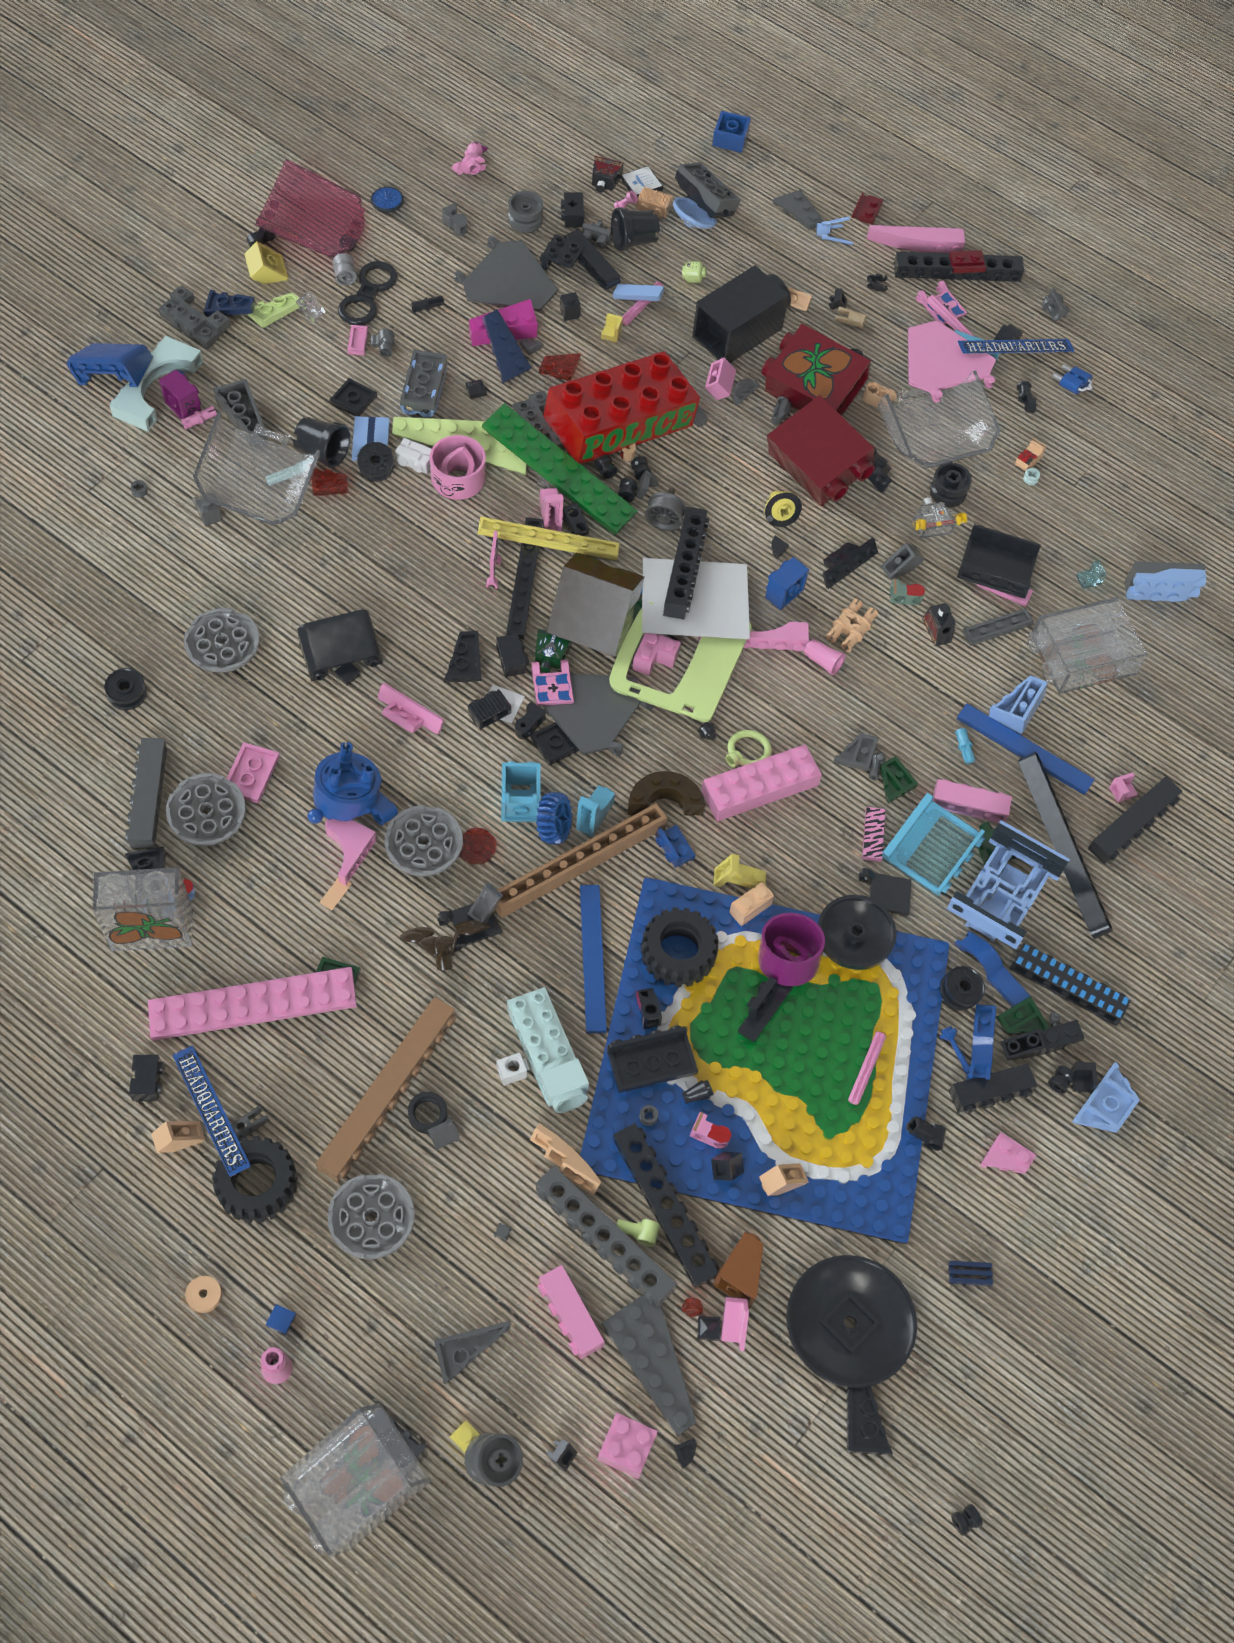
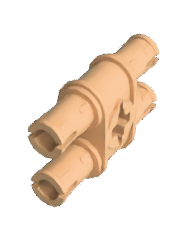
M857 598L853 599L848 608L841 611L838 619L834 620L832 629L826 634L828 641L832 637L831 643H835L841 633L848 636L841 644L843 650L848 647L846 652H850L853 646L863 639L864 634L871 629V623L878 616L876 609L871 613L874 609L871 607L863 617L856 614L863 606L861 600L856 604Z

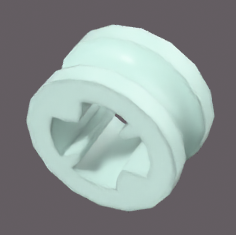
M1028 468L1023 477L1024 482L1029 485H1035L1039 480L1040 472L1035 468Z

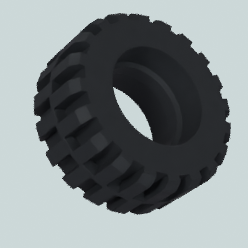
M676 907L672 908L670 912L667 909L661 911L660 916L656 914L652 921L648 922L643 934L641 945L643 964L647 965L646 970L649 974L654 973V979L657 981L662 979L664 984L668 986L672 983L675 984V987H681L682 984H686L688 987L692 986L694 981L696 983L701 982L704 976L709 975L716 961L719 948L718 935L715 934L716 929L713 925L709 926V919L700 917L701 913L697 911L694 913L690 912L689 908L679 910ZM670 936H685L695 943L698 953L689 959H675L665 953L661 947V942Z
M253 1136V1140H247V1137L242 1138L240 1145L250 1165L261 1163L274 1169L276 1178L273 1185L263 1194L257 1196L243 1195L238 1192L235 1186L239 1173L230 1177L222 1160H217L214 1166L216 1172H213L212 1175L213 1188L220 1205L223 1206L227 1214H232L234 1219L239 1221L242 1218L245 1223H252V1220H257V1223H263L264 1218L270 1217V1220L276 1218L275 1213L278 1211L283 1213L287 1209L286 1204L292 1203L294 1199L293 1193H296L298 1187L296 1183L298 1180L297 1172L290 1153L287 1149H283V1145L278 1141L273 1143L272 1139L268 1137L261 1140L260 1136Z

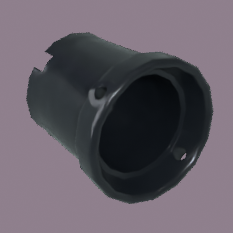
M621 207L614 209L611 216V236L618 251L658 241L659 237L655 236L656 233L660 232L658 215L653 214L655 210H627Z
M307 417L308 419L302 418L294 430V434L297 435V440L293 439L294 447L318 459L328 468H335L340 465L350 445L349 428L345 424L337 422L328 423Z

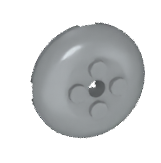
M217 608L200 614L191 622V626L185 632L184 646L188 657L200 668L210 672H230L243 667L254 657L259 646V632L254 621L245 613L241 614L230 608Z
M213 773L197 774L183 780L178 784L175 791L170 794L166 805V816L172 831L183 841L197 846H212L229 839L242 825L246 812L245 800L239 787L234 782L232 783L224 778V776ZM204 810H211L208 815L203 814Z
M425 805L410 807L397 814L389 823L385 835V849L391 862L400 870L415 876H432L445 871L458 859L463 846L462 830L457 820L441 808L425 807ZM421 842H428V845H426V844H425V845H422V844H420V843H421Z
M363 1174L350 1179L336 1191L328 1209V1227L333 1240L344 1252L361 1259H378L395 1252L408 1239L414 1225V1205L408 1191L397 1180L383 1174ZM370 1214L377 1216L376 1221L372 1222L366 1221V1217Z

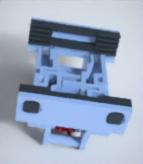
M1000 820L989 840V843L996 846L967 895L965 896L956 891L950 900L947 910L966 920L965 927H971L990 938L991 942L994 943L997 938L1017 949L1027 932L1019 927L1048 877L1057 881L1070 859ZM1012 855L1034 867L1029 876L1007 864Z

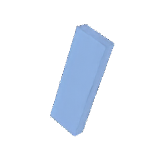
M617 284L613 298L660 301L664 293V286Z

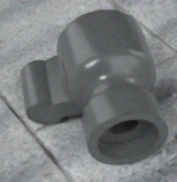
M382 329L378 332V335L371 336L370 345L374 348L379 347V354L381 356L390 357L393 350L392 346L395 343V334L390 329Z

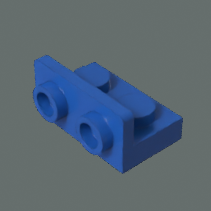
M677 825L664 831L662 828L657 829L656 842L659 847L663 848L667 861L672 863L674 868L695 859L693 850Z

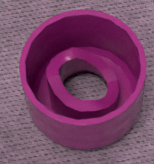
M783 913L771 918L762 930L758 951V963L764 975L768 978L771 976L777 980L778 984L784 986H798L812 980L819 970L825 946V936L821 927L811 918L797 913ZM788 951L794 952L799 956H792Z

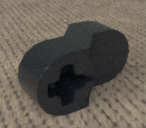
M264 224L260 226L258 232L249 234L246 240L251 248L256 241L264 245L265 242L274 240L277 234L271 224Z

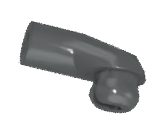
M877 752L872 757L869 773L871 780H878L880 764L886 760L884 753Z

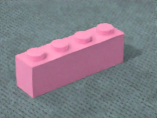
M938 779L933 791V802L949 812L999 823L1000 820L1006 822L1009 817L1012 796L991 792L984 788L970 787L967 784L953 783L945 779Z
M563 1265L540 1276L539 1285H537L542 1297H547L550 1303L548 1308L552 1316L558 1317L560 1321L558 1324L563 1336L567 1335L571 1341L569 1347L574 1356L578 1354L581 1360L604 1347V1340Z

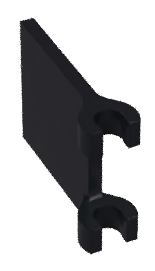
M862 868V873H859V881H870L869 898L879 902L888 912L909 916L911 880L875 873L868 868Z
M473 904L453 911L438 913L439 918H437L439 925L444 926L452 922L455 928L458 923L474 920L468 915ZM492 913L486 923L491 928L475 934L458 935L454 952L461 950L467 945L501 934L502 929L494 913Z

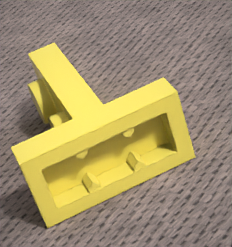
M732 853L714 868L713 886L722 887L725 883L730 882L752 889L761 882L766 885V871L739 864V855Z

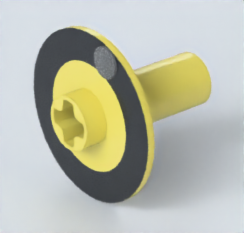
M773 491L764 509L765 517L773 526H788L798 519L802 510L801 501L792 492Z

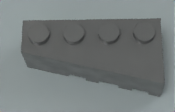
M244 379L213 388L216 402L251 448L268 444L266 430L247 380Z

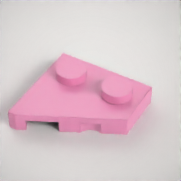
M1000 1132L980 1166L984 1168L987 1166L996 1167L1003 1171L1012 1170L1016 1173L1025 1174L1035 1159L1036 1154Z

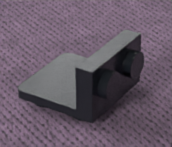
M555 234L552 240L548 242L546 250L540 256L541 267L544 271H547L551 263L554 262L571 269L582 253L584 246Z

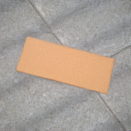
M338 877L319 903L333 910L352 883L348 882L347 885L339 882Z

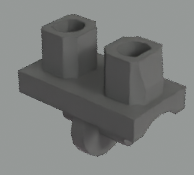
M599 220L597 224H583V234L590 242L592 239L597 240L596 245L601 248H605L607 243L610 244L612 240L611 230H607L608 227L603 226L602 220Z
M1051 288L1049 295L1043 299L1042 308L1045 311L1048 310L1053 321L1057 322L1060 317H1066L1070 310L1068 306L1063 305V296L1058 294L1056 289Z

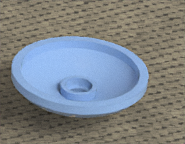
M685 197L675 198L673 202L674 209L688 227L710 229L716 225L717 219L709 217L708 213L699 208L694 200Z

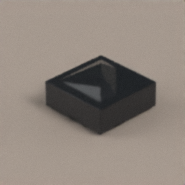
M482 379L465 383L470 399L487 395Z
M698 1316L697 1340L719 1341L720 1317Z

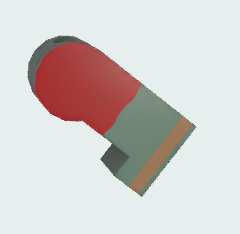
M893 579L890 586V603L918 605L923 599L925 589L920 584H900V580Z

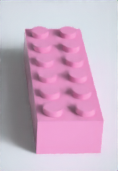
M806 744L704 779L701 792L714 818L718 822L819 786L822 774Z

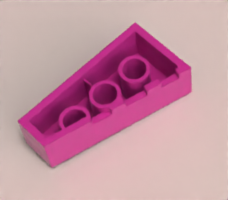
M531 299L499 309L515 340L537 337V320ZM487 314L469 319V336L472 346L491 344L482 319Z

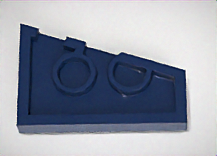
M210 289L203 312L206 317L211 316L217 310L223 315L230 316L253 314L256 301L251 296L239 294L231 296L228 292L220 294Z

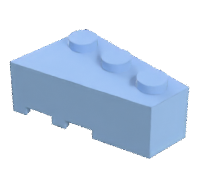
M1030 675L1015 687L1013 692L1005 695L998 704L990 707L989 717L1011 730L1023 734L1045 697L1048 682Z

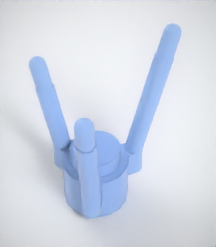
M850 217L817 223V236H821V240L827 239L853 245L852 241L827 236V234H830V229L843 227V224H830L849 220Z

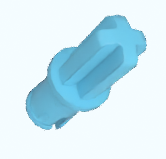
M965 728L958 729L955 734L959 743L958 749L962 752L964 762L966 764L974 763L973 744L969 740L967 730Z

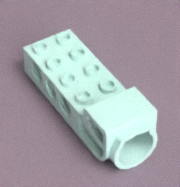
M543 987L507 1000V1012L546 1104L549 1107L553 1106L556 1113L569 1112L583 1105L588 1099L586 1093H588L589 1082L579 1059L575 1058L546 988Z

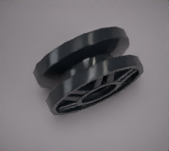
M370 442L365 444L357 455L358 468L367 480L380 482L392 475L395 461L393 453L387 445L381 442ZM373 460H380L378 464L372 463Z
M118 669L112 672L105 680L104 689L108 701L119 710L128 711L135 709L146 699L147 689L144 679L139 672L133 669Z
M956 966L943 976L940 981L939 991L942 999L948 1006L955 1010L964 1011L981 1001L985 994V984L983 978L973 968Z

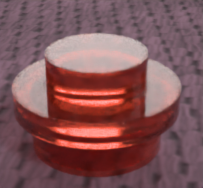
M697 1298L685 1299L684 1304H682V1312L689 1317L698 1316L703 1312L701 1300Z

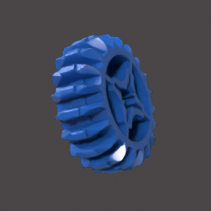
M546 793L545 796H542L541 801H539L536 824L539 837L545 843L560 844L567 840L568 835H570L571 822L573 821L572 806L570 805V800L563 793Z

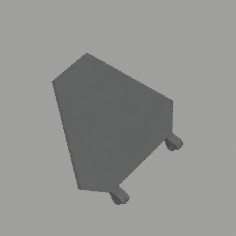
M491 235L487 238L489 241L487 246L494 249L467 277L459 270L454 273L456 276L454 281L463 284L466 299L470 302L508 307L531 299L534 311L540 312L558 292L554 283L522 240L499 242Z
M570 673L574 703L544 705L542 707L583 755L609 749L616 756H620L623 753V744L614 742L640 704L649 711L653 709L654 705L614 691L610 686V675ZM626 677L627 680L639 684L636 677ZM632 687L630 689L631 692L637 694L641 691Z

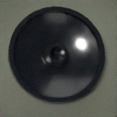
M846 895L839 897L824 908L818 920V925L825 936L823 952L833 962L848 969L865 970L878 966L888 958L896 942V926L891 914L879 902L866 896Z

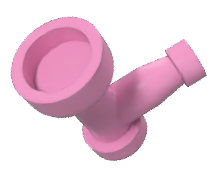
M629 191L626 194V198L614 203V207L626 208V205L629 203H637L636 193Z

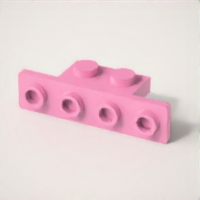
M386 683L381 684L378 699L388 705L383 709V716L411 733L422 726L437 735L441 732L444 722L442 717Z

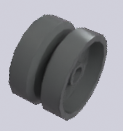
M519 191L510 197L508 201V222L510 226L522 233H531L538 230L543 223L542 198L531 191Z
M483 1433L476 1436L469 1443L465 1452L464 1464L467 1474L476 1483L504 1487L511 1484L519 1476L523 1467V1453L521 1446L511 1436L507 1434Z

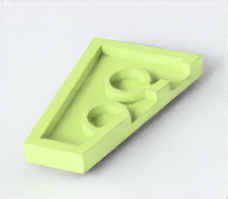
M292 292L275 297L273 301L268 303L258 302V306H255L253 314L247 315L264 328L304 305L302 299Z

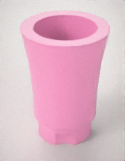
M815 639L810 640L804 650V654L809 659L824 668L831 676L839 671L846 658V654L834 650Z
M268 1348L261 1357V1373L264 1379L272 1384H280L290 1377L293 1369L291 1359L278 1348ZM273 1361H278L275 1365H271Z

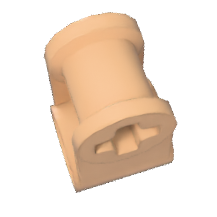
M869 382L866 385L862 398L867 404L883 411H889L892 407L891 403L896 399L897 394L894 390L881 386L876 382Z

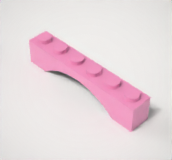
M789 622L774 630L751 631L750 639H747L744 648L804 651L809 642L808 623Z

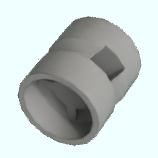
M346 253L336 255L332 260L336 282L344 286L353 284L357 276L352 256Z

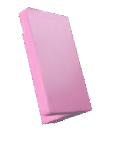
M725 1298L721 1341L739 1342L740 1351H744L749 1316L747 1299Z

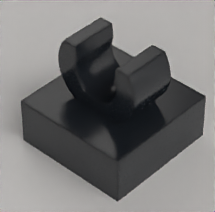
M841 288L836 289L835 295L829 297L831 301L828 304L830 309L846 308L847 298Z
M562 1439L561 1442L554 1441V1445L557 1448L553 1453L548 1451L547 1455L559 1469L566 1472L578 1452L569 1442Z

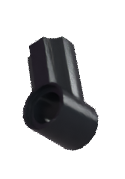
M917 1116L912 1117L906 1127L909 1134L925 1142L924 1146L928 1149L942 1150L946 1128L938 1124H930Z

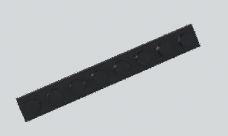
M526 517L525 525L542 528L543 519ZM521 543L506 635L518 633L519 639L523 640L539 546Z

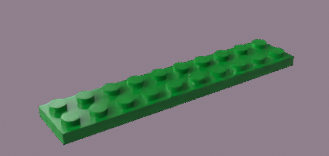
M505 403L482 424V428L571 501L577 503L581 509L616 536L637 514V510Z

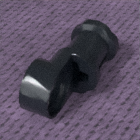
M1022 381L1017 384V390L1019 391L1018 401L1024 403L1026 413H1035L1036 398H1033L1030 390L1032 385L1029 381Z

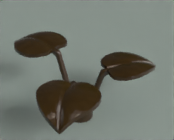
M468 920L455 926L457 931H455L454 938L449 936L434 937L432 935L435 934V931L428 927L409 929L402 933L400 938L407 942H420V945L426 951L435 956L437 970L444 971L453 967L452 956L455 955L454 950L458 935L475 934L491 928V926L484 922Z

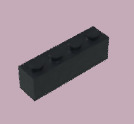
M1024 1064L991 1073L990 1080L976 1077L954 1083L949 1089V1093L957 1113L965 1112L967 1114L982 1106L984 1108L992 1107L1000 1101L1008 1103L1014 1100L1015 1097H1029L1033 1094L1037 1083L1029 1064Z

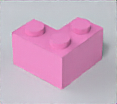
M645 633L635 654L632 670L650 676L656 662L673 668L680 652L681 642L660 634Z

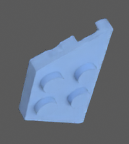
M1115 1062L1098 1087L1072 1121L1073 1123L1115 1133L1120 1129L1140 1100L1135 1091L1131 1089L1127 1078H1124L1119 1071L1118 1063Z

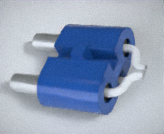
M1064 364L1062 370L1068 373L1064 376L1057 373L1052 375V378L1060 382L1059 385L1076 395L1081 391L1093 388L1091 386L1093 375L1077 366L1071 368Z

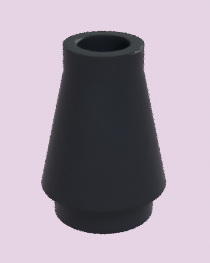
M701 1080L688 1090L682 1092L685 1103L688 1104L710 1099V1096H713L714 1093L709 1081Z

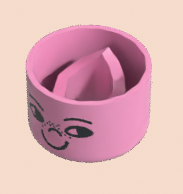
M453 435L439 440L433 446L430 452L431 482L435 490L442 496L454 500L468 499L480 492L486 478V457L483 447L476 440L467 436ZM455 470L466 472V475L462 477L448 476L450 472Z

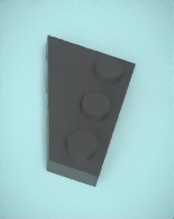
M801 190L773 199L775 206L779 205L786 214L790 213L796 217L795 220L808 230L816 228L817 223L823 222V219Z

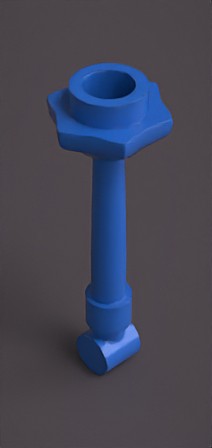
M952 1026L947 1027L941 1031L942 1035L940 1038L950 1041L963 1066V1071L967 1074L966 1079H972L969 1078L970 1065H968L954 1039L958 1030L953 1029Z

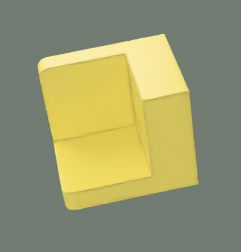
M607 313L606 324L601 338L617 343L622 332L623 317Z

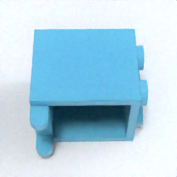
M513 761L502 763L501 822H537L536 815L540 801L541 763H516ZM511 785H530V790H511Z

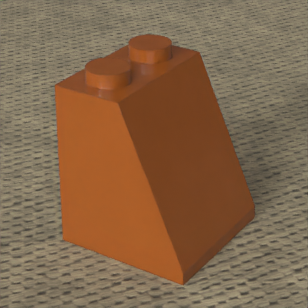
M745 1232L717 1274L713 1286L731 1298L747 1299L750 1310L757 1297L764 1244L760 1242L761 1239L757 1235Z

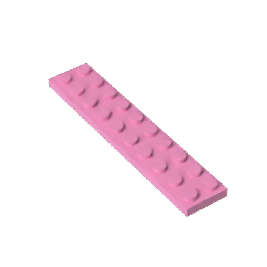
M352 967L148 1000L150 1038L154 1041L357 1007Z

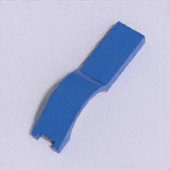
M969 931L966 934V938L955 942V945L961 951L969 952L976 957L986 972L987 980L1011 1007L1030 997L1027 991L1003 966L998 953L987 941Z
M976 1004L969 1078L981 1077L990 1080L996 1006Z

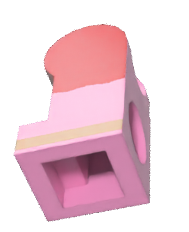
M700 1112L690 1137L715 1148H725L731 1139L729 1128L717 1126L706 1121L708 1115Z

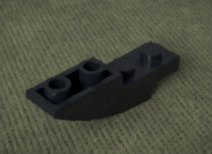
M1074 1020L1042 1031L1037 1029L1002 1040L1000 1043L1007 1061L1062 1050L1067 1045L1083 1041L1085 1037L1078 1020Z

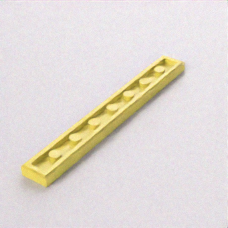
M480 516L478 535L493 537L494 531H498L499 539L577 552L616 561L618 559V542Z

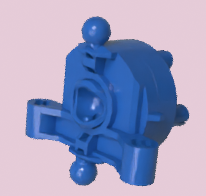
M345 742L341 743L340 752L327 756L316 768L313 786V799L316 809L310 810L307 815L308 820L313 824L320 823L323 817L329 820L350 821L355 817L371 813L379 825H384L398 814L396 806L379 791L382 777L378 768L367 757L353 753V745L350 742H347L346 746Z

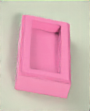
M351 325L347 349L348 354L365 355L368 326Z

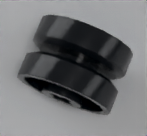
M957 463L940 465L935 471L930 486L932 499L944 507L961 505L966 499L972 482L970 472L963 465Z

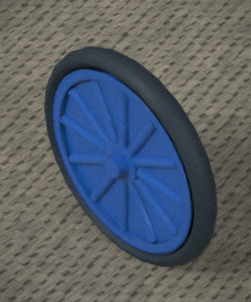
M381 187L372 193L370 200L372 206L378 211L393 212L403 205L404 196L400 190L394 187Z

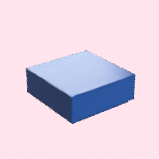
M276 1304L266 1322V1326L286 1335L296 1317V1313Z

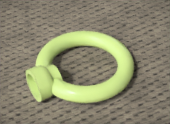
M742 730L732 735L729 739L727 746L729 754L725 756V759L732 768L738 765L744 766L770 757L772 753L771 744L764 735L757 731ZM744 737L757 739L764 747V754L757 760H746L739 751L735 750L736 742Z

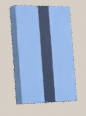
M355 416L352 461H357V455L365 444L381 442L388 446L389 417Z

